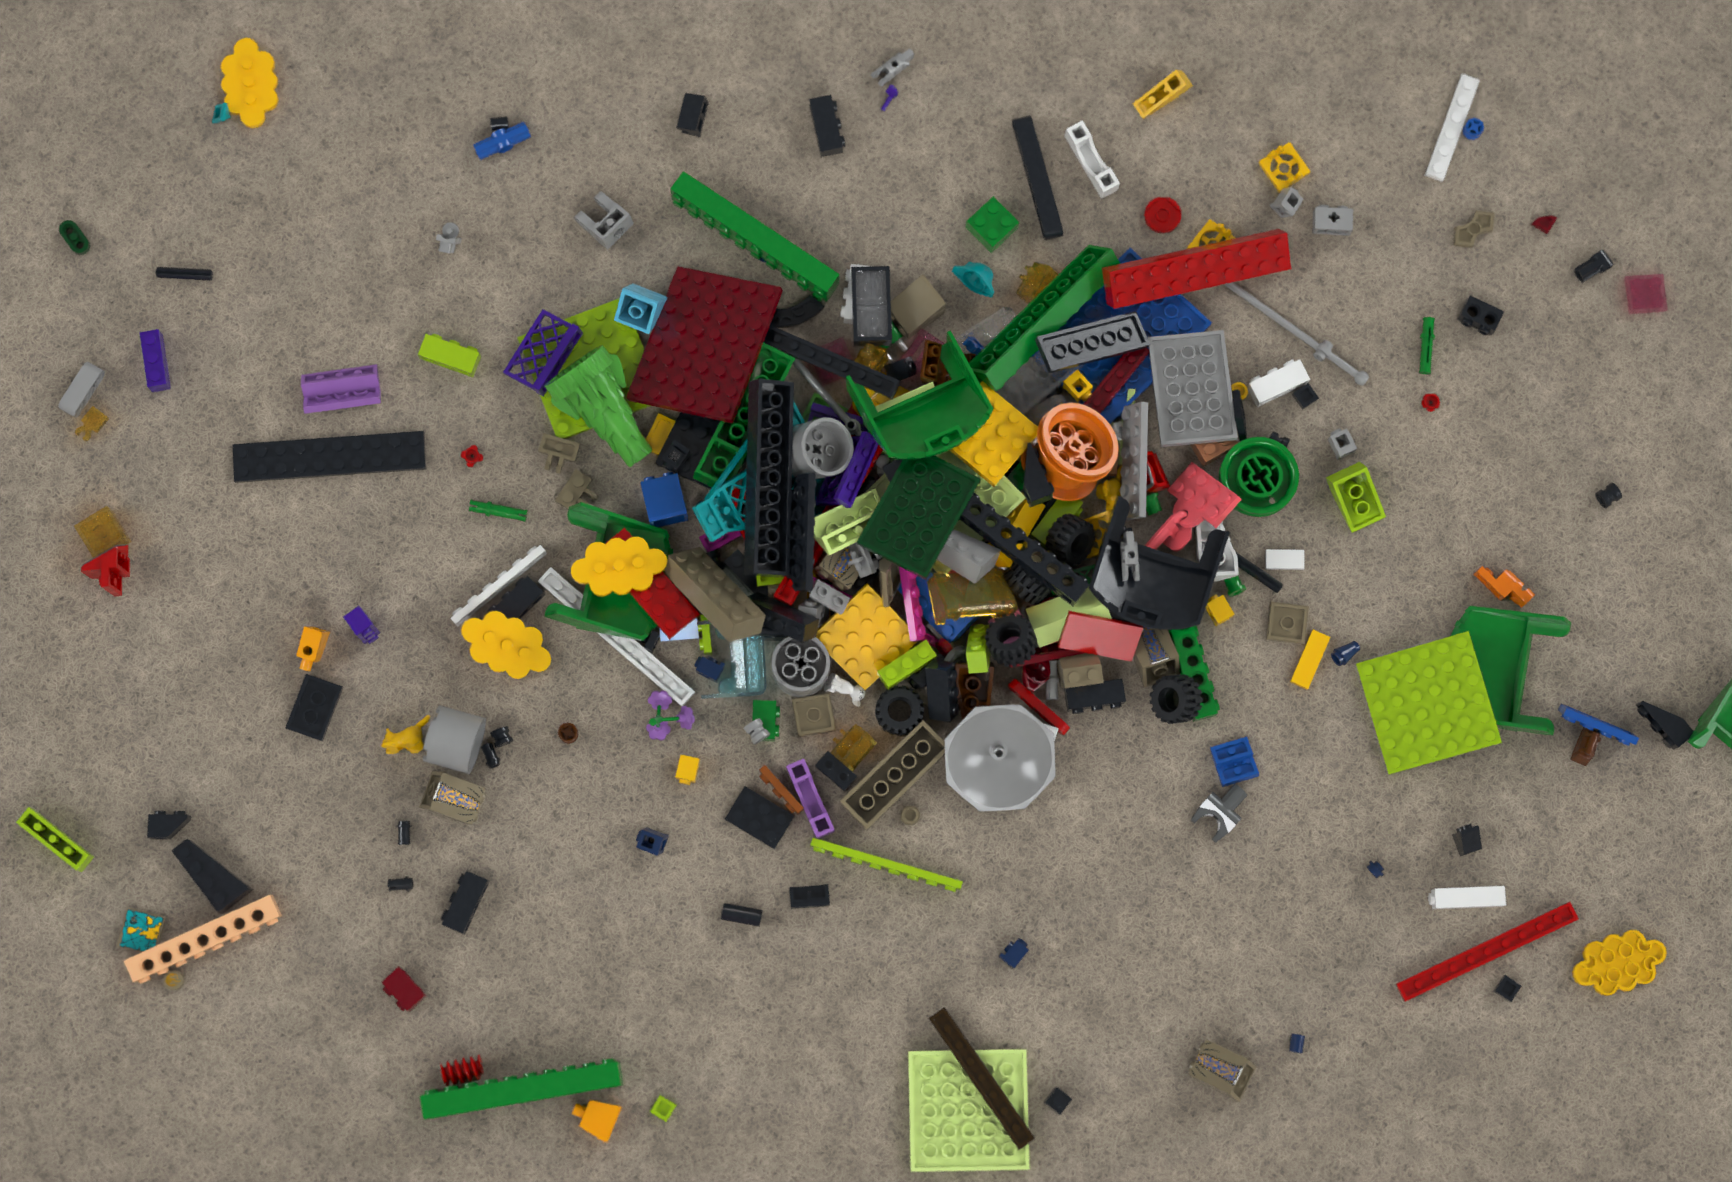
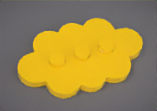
M242 38L236 42L234 54L226 56L221 62V70L225 75L221 81V87L227 94L224 103L228 104L229 112L233 115H240L241 121L246 127L255 129L264 123L265 112L272 111L278 104V96L274 91L278 85V79L273 72L275 62L270 53L259 51L258 45L254 40Z
M631 537L626 542L620 538H613L607 544L602 542L591 543L585 551V558L573 563L571 576L579 584H589L591 591L597 596L604 597L612 591L618 595H625L632 589L636 591L647 590L653 582V575L665 570L667 557L659 549H649L647 542L641 537Z
M494 610L486 613L482 620L474 617L468 618L461 626V635L471 643L469 652L472 659L478 663H487L494 672L506 671L510 677L520 679L525 677L530 670L536 672L546 670L551 663L550 653L541 647L543 641L541 632L532 626L525 627L519 618L512 617L507 619L503 613Z
M1628 930L1621 936L1610 934L1602 942L1593 941L1584 947V960L1575 964L1572 976L1579 985H1593L1595 991L1603 996L1612 995L1617 990L1631 991L1637 983L1648 984L1654 980L1656 976L1655 965L1665 960L1667 955L1666 947L1662 942L1655 939L1646 941L1644 935L1637 930Z

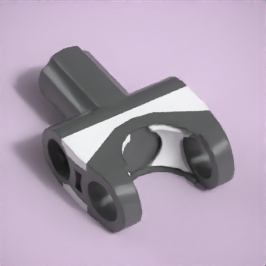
M1236 784L1222 798H1219L1212 792L1199 806L1191 821L1195 824L1201 817H1214L1218 822V831L1212 840L1216 843L1242 819L1234 810L1247 797V794Z

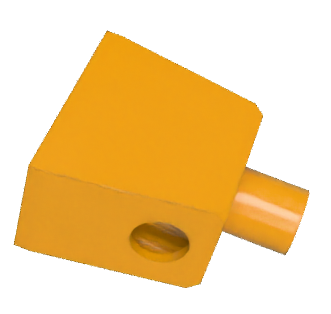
M304 626L296 655L302 658L300 669L310 672L313 662H320L330 634L329 631L313 626Z
M590 1100L587 1107L576 1103L572 1114L582 1118L579 1125L581 1128L603 1142L608 1143L622 1107Z

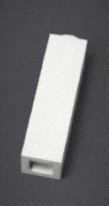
M1505 886L1432 889L1428 896L1429 905H1432V909L1506 906Z

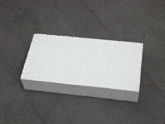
M1266 549L1265 569L1304 570V550Z

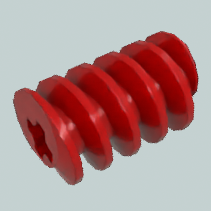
M480 1055L477 1056V1061H474L473 1057L470 1056L468 1063L465 1058H462L461 1064L458 1063L457 1059H454L452 1066L449 1061H446L445 1067L440 1062L441 1075L445 1086L450 1085V1080L456 1085L458 1078L461 1083H465L466 1077L469 1082L473 1081L474 1076L477 1080H481L483 1065Z

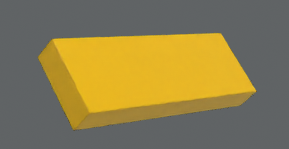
M1314 629L1311 631L1290 680L1291 683L1306 690L1309 689L1330 640L1329 636Z

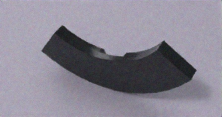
M809 295L805 300L790 308H776L770 325L776 328L800 325L815 317L825 306Z

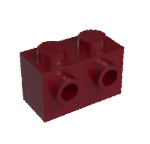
M400 966L381 982L384 985L383 991L389 997L393 995L397 999L395 1004L402 1011L407 1010L411 1012L427 997V994Z

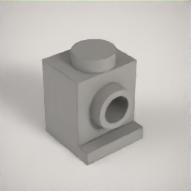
M1292 187L1283 188L1274 203L1270 204V207L1281 218L1291 217L1302 203L1303 198L1296 189Z
M1339 428L1330 433L1331 436L1328 438V442L1337 460L1357 450L1348 429L1341 431ZM1337 442H1343V447H1340Z

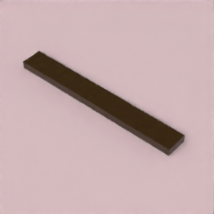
M942 1008L928 1019L1018 1150L1033 1141L1035 1137L946 1008Z

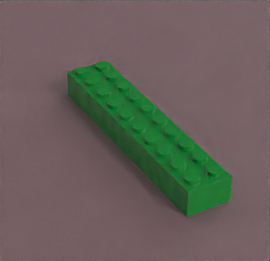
M683 171L670 188L672 203L680 209L685 208L691 217L695 219L700 218L704 221V225L710 229H717L723 238L727 240L730 238L735 241L734 244L742 250L745 248L750 251V255L757 260L763 258L767 267L772 270H779L785 279L789 281L792 279L797 282L796 285L800 289L812 292V296L815 299L827 302L838 287L839 273Z
M1088 245L969 362L979 383L983 381L994 391L1001 389L1004 383L1014 376L1017 370L1027 363L1035 352L1039 351L1035 342L1036 337L1056 332L1067 323V320L1073 314L1079 311L1085 302L1092 298V295L1098 289L1104 286L1102 268L1121 264L1111 248Z
M611 1058L602 1060V1064L596 1065L595 1062L583 1063L582 1068H576V1065L562 1067L563 1071L559 1072L554 1068L543 1070L541 1075H537V1072L524 1073V1078H517V1075L503 1077L504 1081L498 1082V1079L484 1080L483 1085H478V1082L466 1083L464 1088L460 1089L455 1085L444 1087L442 1092H439V1089L425 1090V1095H420L423 1119H433L624 1086L620 1062H615V1059Z

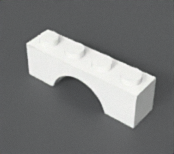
M1083 120L1067 128L1065 138L1101 199L1116 192L1120 183L1112 169L1106 166L1094 146L1092 135Z

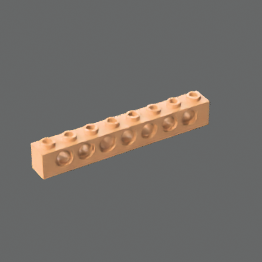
M268 895L124 960L132 982L139 981L142 984L151 980L150 976L155 973L160 976L169 972L168 968L173 965L180 967L188 963L186 960L193 956L194 959L206 955L205 951L212 948L215 951L224 947L223 943L228 940L233 943L242 939L241 935L249 932V935L260 930L259 926L273 925L279 922L277 918L282 915L274 896ZM257 910L263 912V919L261 921H257L254 918V913ZM239 918L245 921L243 929L236 927V921ZM221 926L227 930V934L223 938L218 935V929ZM203 934L209 939L208 944L205 946L201 945L199 941ZM184 943L190 945L188 954H184L181 950ZM166 951L172 954L170 962H166L163 959V954ZM148 959L154 963L153 969L150 971L145 968V962Z

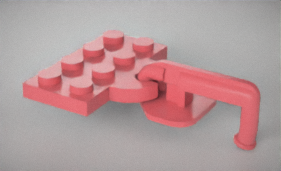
M1191 462L1167 490L1178 499L1173 507V515L1166 520L1144 546L1157 550L1163 543L1172 551H1180L1191 540L1192 527L1199 525L1205 520L1217 528L1242 499Z

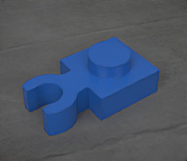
M969 336L962 343L971 354L977 355L984 349L975 337Z

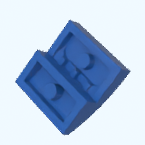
M1247 736L1210 747L1222 787L1259 776Z

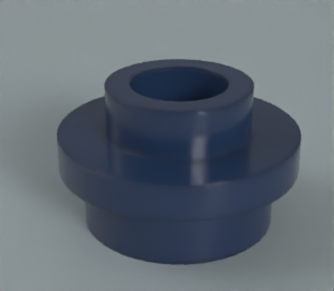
M1369 861L1368 870L1376 878L1380 875L1383 876L1382 871L1384 868L1378 861Z

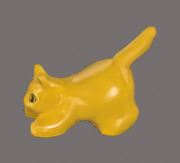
M1122 465L1118 468L1115 478L1106 480L1096 487L1098 499L1106 501V511L1112 510L1116 496H1121Z
M426 715L415 726L407 727L398 733H393L387 728L383 743L381 744V747L387 748L386 754H397L404 748L410 751V753H419L424 748L421 728L428 723L430 715Z

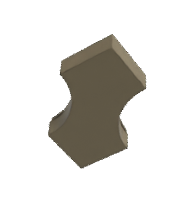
M1475 211L1472 221L1463 226H1456L1453 246L1472 248L1476 237L1482 233L1492 232L1494 213Z

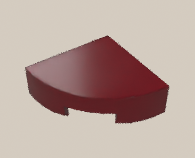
M1552 215L1537 218L1531 225L1548 234L1557 217Z

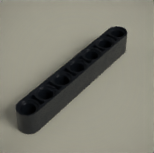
M1029 115L1013 119L1014 134L1043 238L1046 241L1062 237L1064 235L1032 117Z

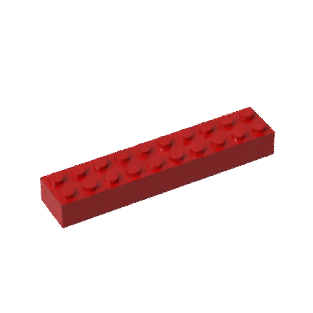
M1275 229L1103 267L1102 272L1107 305L1116 309L1290 270L1291 260L1288 235L1283 230Z

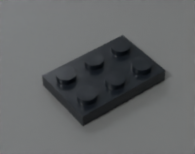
M306 674L285 728L323 742L344 687Z
M744 786L725 820L775 850L795 816Z

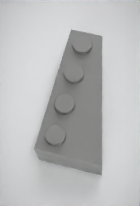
M953 530L937 560L976 584L995 567L1001 550Z

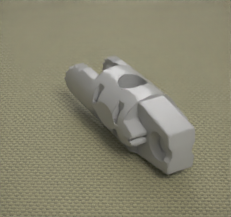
M908 49L902 54L900 52L870 75L874 79L884 72L886 76L878 83L882 87L910 65L909 61L914 58L913 51Z
M1126 531L1123 533V542H1120L1122 581L1128 580V567L1133 568L1134 581H1140L1137 541L1134 542L1133 531Z

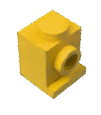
M1079 370L1063 381V388L1077 402L1081 399L1084 402L1092 395L1093 386ZM1080 387L1082 391L1078 392L1075 388Z

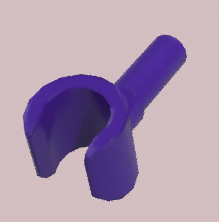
M890 85L885 91L889 96L881 107L883 111H885L890 101L898 95V90L894 85Z

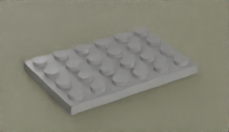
M1224 330L1148 337L1161 447L1237 440Z

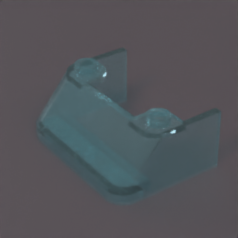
M709 620L697 622V626L712 625ZM715 628V633H716L717 637H718L719 639H722V640H727V639ZM750 636L730 642L732 678H725L720 681L718 686L719 694L701 695V699L762 695L767 687L764 636Z

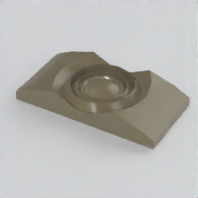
M883 558L879 561L881 599L883 606L889 607L901 584L899 566Z

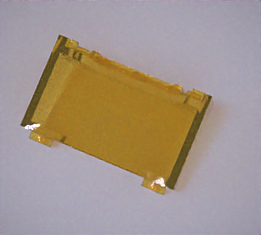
M995 568L991 569L976 584L958 573L944 574V572L934 573L927 581L936 625L946 624V619L957 621L960 617L992 615L993 618L998 617L1000 619L1002 615L1006 614L1009 616L1010 613H1015L1018 610L1017 601L1003 573Z

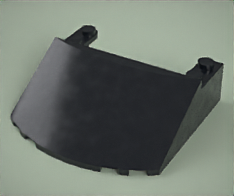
M1116 496L1105 533L1103 534L1089 590L1110 611L1127 621L1141 626L1172 630L1200 625L1230 532L1219 529L1211 531L1207 537L1199 563L1138 544L1140 581H1134L1132 567H1128V580L1122 581L1120 542H1123L1121 535L1130 505L1122 496Z

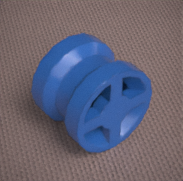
M1478 118L1469 119L1462 131L1465 138L1469 140L1477 139L1484 130L1483 122Z

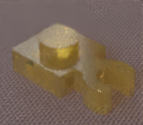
M92 406L81 419L84 425L78 427L75 430V434L79 436L81 432H86L83 440L87 442L91 438V432L95 431L98 433L109 418Z

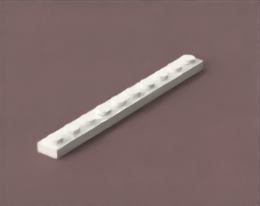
M550 567L538 580V583L565 606L580 610L583 595ZM597 633L657 686L668 692V695L679 705L684 706L695 693L694 690L635 639Z

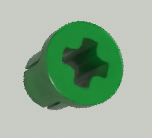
M1158 492L1146 496L1148 516L1162 511L1157 497L1159 496Z
M1239 576L1223 580L1228 589L1227 594L1229 597L1236 596V594L1239 595L1246 590Z

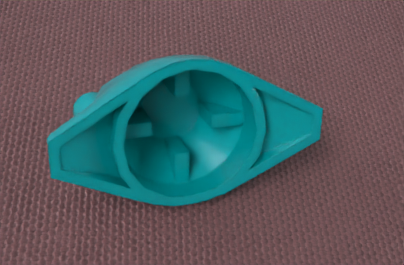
M969 261L965 266L953 267L952 272L968 289L983 296L993 297V272L987 265Z

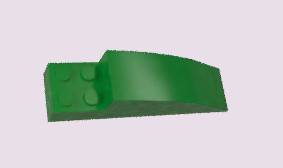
M763 343L749 381L756 379L785 381L795 358ZM749 382L734 422L720 421L695 470L693 479L710 487L714 486L747 440ZM747 451L725 481L737 475L740 469H742L747 459Z

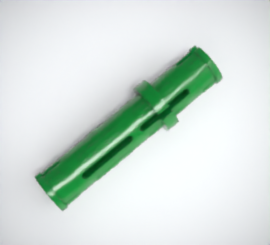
M1433 317L1423 318V328L1420 334L1422 342L1419 374H1431L1433 340H1435V318Z
M470 500V505L477 507L469 506V512L472 511L483 513L485 516L494 515L526 522L527 517L520 516L519 514L527 515L528 510L496 505L490 501L485 503Z

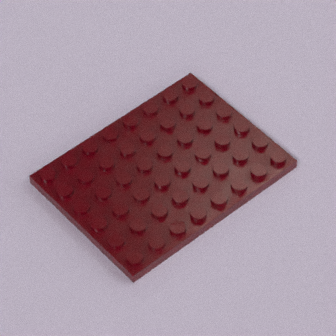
M677 266L666 294L668 298L651 332L627 393V400L733 423L783 292L782 288Z

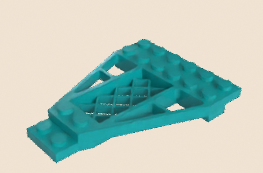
M795 402L793 403V426L805 423ZM747 440L708 492L704 501L692 507L710 542L715 541L728 532L745 530V515L740 514L742 504L746 505V501L743 499L746 491L747 469L729 480H725L747 451ZM792 475V479H793L794 483H793V487L791 488V490H793L794 487H795V485H796V482H795L796 477H794L793 475ZM825 477L815 479V500ZM743 478L742 485L735 484V482ZM733 487L741 489L739 499L731 496ZM732 501L738 502L737 507L734 506ZM815 505L814 517L822 514L826 506Z

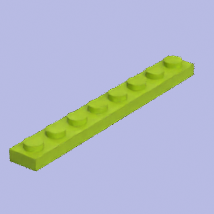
M812 838L810 847H814L813 851L824 854L825 851L833 853L832 857L838 859L848 857L851 858L850 862L859 865L865 862L870 864V868L881 870V867L889 869L888 873L897 876L900 873L906 874L907 879L913 881L923 879L926 880L925 884L934 887L940 884L945 886V890L956 892V889L960 890L963 881L820 839Z

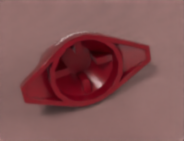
M1049 660L1023 666L1022 681L1029 691H1036L1049 679L1051 674Z

